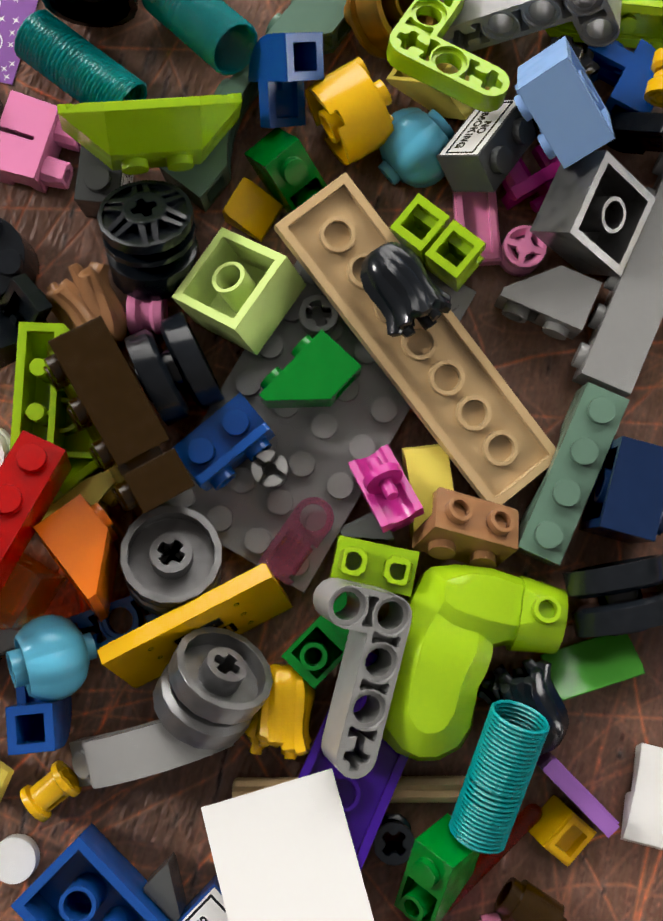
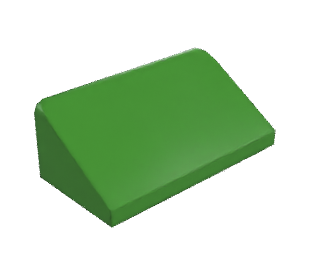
M628 634L593 637L559 648L555 654L544 653L540 655L541 660L552 663L551 681L562 701L645 674L643 664Z

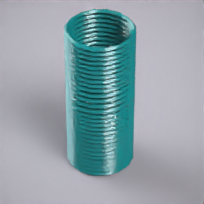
M142 0L143 6L152 16L184 42L216 72L222 75H233L242 71L250 63L252 51L258 42L257 32L251 23L223 0Z
M46 9L37 10L30 14L18 29L14 43L16 56L79 103L146 99V83Z
M498 700L491 704L448 824L450 832L455 839L466 848L475 852L498 854L505 850L550 729L547 719L532 707L512 700Z

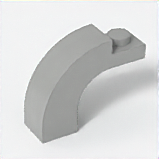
M159 719L131 728L83 737L69 742L72 753V767L77 775L79 786L92 785L93 789L126 783L162 773L229 748L226 747L219 750L194 748L175 738L163 727Z

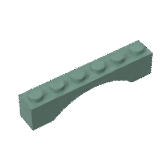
M291 0V4L283 14L277 13L271 19L267 26L266 34L323 32V54L333 53L352 29L344 18L346 0ZM249 64L231 78L227 77L222 80L214 95L241 93L242 107L238 121L203 163L194 165L190 170L180 172L170 171L167 167H159L165 181L178 186L189 196L190 201L204 212H207L232 180L231 159L235 137L245 113L259 94L258 82L248 81Z

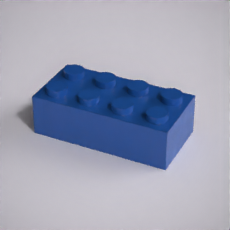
M93 823L11 905L24 921H171L143 891L147 880Z

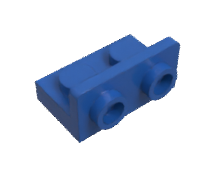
M240 392L172 448H175L182 463L195 478L194 481L200 488L209 491L213 487L217 491L235 478L237 473L234 469L246 459L253 462L257 460L256 456L258 453L269 450L272 446L269 441L276 435Z

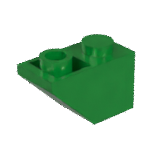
M274 128L244 153L265 187L283 205V208L288 213H291L327 186L299 138L280 128Z
M321 329L314 338L308 334L294 347L291 352L294 359L283 370L276 367L264 378L260 384V387L264 390L259 396L261 402L268 409L331 407L361 375L362 366Z
M346 592L341 593L333 603L334 613L341 611L347 603ZM319 616L282 654V657L314 689L342 661L349 630L336 626L322 616Z
M448 813L414 841L394 903L411 921H442L472 876L480 853L466 848L451 834L448 825L451 815Z

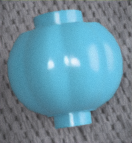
M408 107L395 111L391 115L394 118L392 121L394 131L382 147L379 148L383 160L378 166L379 170L394 186L399 181L415 188H426L436 184L445 176L436 156L455 134L453 129L434 109L428 113H425L418 107Z
M53 614L39 616L27 622L14 638L15 649L6 652L7 665L14 687L18 688L25 685L30 697L46 702L62 700L75 693L87 678L90 660L97 658L96 645L90 632L82 634L70 619Z

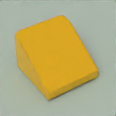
M243 177L222 213L225 222L262 242L282 210L283 205L253 181Z
M555 795L550 797L526 827L527 831L547 851L567 867L570 866L597 833Z

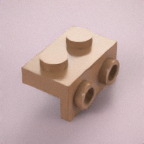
M439 487L433 493L432 515L413 533L412 549L426 552L435 559H452L467 563L470 566L495 569L518 550L519 512L512 507Z

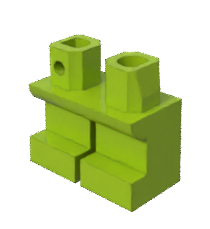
M420 193L415 196L390 227L391 232L400 244L412 249L421 259L424 268L456 292H458L485 259L480 254L485 250L486 243L453 219L451 222L448 214Z
M339 535L336 540L329 578H341L377 586L394 594L411 597L420 552Z

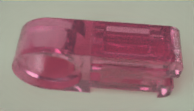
M309 497L302 500L261 556L259 565L266 563L274 577L287 585L292 584L294 581L289 576L291 574L295 576L313 550L310 547L311 544L318 548L333 525L334 513L328 502L318 497ZM311 504L322 507L326 513L325 525L317 531L305 529L300 522L301 511L304 507Z

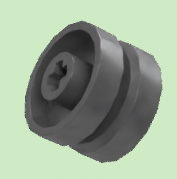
M161 506L142 514L129 526L121 542L120 565L131 597L145 611L160 617L218 587L221 582L222 543L215 527L201 513L184 506Z
M211 626L194 629L181 639L169 664L166 665L153 691L154 710L163 727L179 741L194 748L219 750L232 746L243 736L251 724L253 716L261 709L269 697L273 684L270 665L255 645L247 638L229 629Z

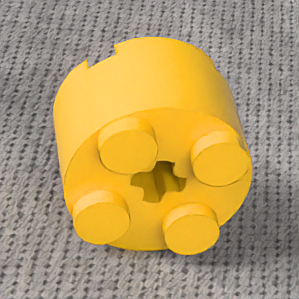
M360 57L354 58L324 76V80L315 81L305 90L306 102L316 125L322 124L328 135L324 140L337 159L345 166L359 161L382 147L394 131L392 124L394 118L387 109V106L392 104L391 95L382 80L379 79L373 83L369 71Z

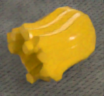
M272 664L270 669L273 684L269 697L261 709L253 716L252 722L245 733L250 743H252L250 753L262 755V750L269 745L275 748L280 746L284 759L295 760L297 756L307 754L310 750V743L312 741L309 734V720L315 699V689L291 665Z

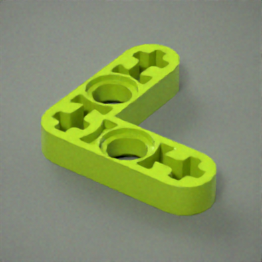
M414 0L390 34L386 51L389 64L396 70L482 112L498 110L503 105L510 85L506 72L500 67L442 39L461 12L465 0H444V3L440 0ZM429 16L434 18L438 24L426 25L421 23L417 17ZM440 63L452 64L457 68L458 72L447 74L440 71L436 65ZM466 75L470 76L469 81L465 80ZM485 86L490 87L489 90H486V89H484V88H485Z

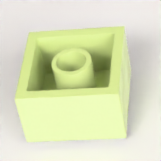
M221 227L174 292L172 298L196 324L258 355L306 287V283L287 256Z

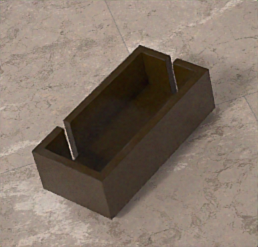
M101 316L48 341L47 357L43 359L46 365L43 367L45 374L56 392L64 389L69 398V401H67L69 407L66 408L67 413L78 432L86 429L93 443H91L92 447L89 448V452L102 473L109 469L117 484L111 489L124 513L132 510L135 517L140 516L195 486L175 448L162 453L158 446L169 440V437Z

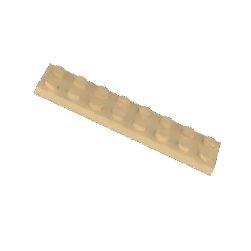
M346 172L274 225L275 232L440 447L449 456L450 460L480 499L503 505L550 466L556 447L451 310L449 313H441L442 315L437 319V323L427 330H424L418 320L414 319L415 326L413 328L416 333L410 337L405 338L402 335L392 337L387 334L386 319L381 310L365 292L360 273L364 259L373 250L387 242H397L399 244L400 242Z

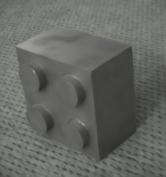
M595 150L565 169L560 164L530 232L581 274L621 277L656 197L608 150Z

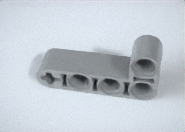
M465 0L461 12L442 39L468 52H473L572 21L584 43L589 46L603 47L612 44L619 36L622 0Z
M328 578L323 580L314 591L313 604L315 610L320 616L336 626L348 629L349 634L322 736L321 749L324 756L345 777L359 779L366 776L373 769L377 760L412 621V610L410 604L404 598L381 587L341 578ZM346 592L347 603L341 611L334 613L333 603L336 597ZM389 602L388 615L378 622L377 614L380 607L384 603ZM378 649L376 661L366 667L365 663L368 654L372 650ZM367 695L364 707L357 712H353L356 701L360 697Z

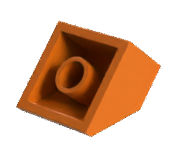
M79 494L33 528L49 555L100 622H102L109 615L119 558L113 542L118 539V536L111 527L113 525L111 519L99 503L96 502L90 507L82 495Z

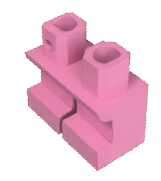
M11 90L0 119V129L2 130L0 131V182L14 185L15 182L28 185L45 194L48 186L69 189L74 168L70 162L58 158L62 148L80 152L81 144L62 130L57 105Z

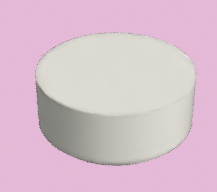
M19 833L12 834L0 842V881L7 884H18L25 881L34 873L39 865L40 850L37 843L30 836Z

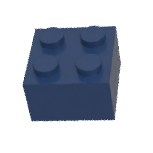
M625 436L613 440L584 507L579 530L628 544L655 542L656 536H660L663 533V447Z

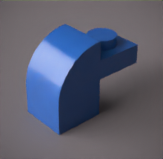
M323 32L266 34L256 43L250 58L248 81L258 82L261 128L306 125L304 81L324 80Z
M642 38L634 52L624 48L617 40L603 47L588 45L587 48H590L594 53L593 61L600 66L598 79L614 86L605 103L610 116L616 111L651 112L654 106L646 102L644 94L647 81L653 78L654 75L651 70V64L656 49Z
M25 685L16 688L17 704L5 707L8 756L56 751L65 746L71 727V696L58 701L46 702L30 697Z

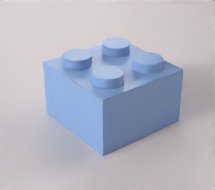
M566 36L518 67L517 84L514 85L518 94L514 96L515 104L527 122L534 118L541 133L537 136L538 141L550 160L557 157L565 169L615 139L609 111Z

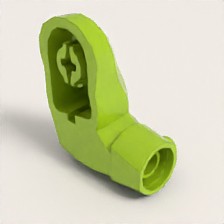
M460 564L430 567L418 578L411 597L407 600L412 610V621L382 738L396 753L416 761L440 760L462 748L472 730L478 688L488 671L493 648L505 646L506 650L555 654L563 641L567 625L569 605L566 590L525 576L517 577L493 568Z

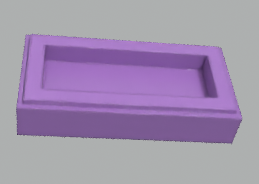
M550 752L539 756L536 765L609 838L620 827L618 825L619 822Z

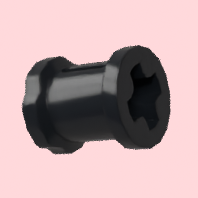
M385 813L373 841L374 851L377 857L385 864L401 865L409 860L414 844L411 826L408 820L401 814ZM400 831L402 842L397 844L391 841L386 845L384 834L389 832L391 835H396Z

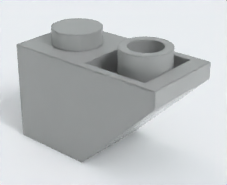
M561 265L504 287L494 306L502 309V315L512 321L525 323L527 320L541 326L542 332L554 339L566 340V338L573 340L583 330L602 282Z

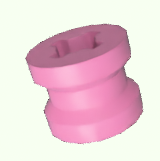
M521 225L513 228L508 232L501 245L502 262L500 266L512 276L522 277L529 275L537 268L546 254L547 245L530 232L532 226Z
M127 295L126 319L129 334L133 335L146 329L153 331L156 335H162L160 331L161 321L168 318L167 299L159 301L138 300Z

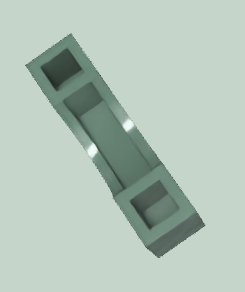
M587 382L576 391L561 425L558 445L547 473L532 501L526 507L519 523L517 552L549 566L561 564L628 406L629 399L590 382Z

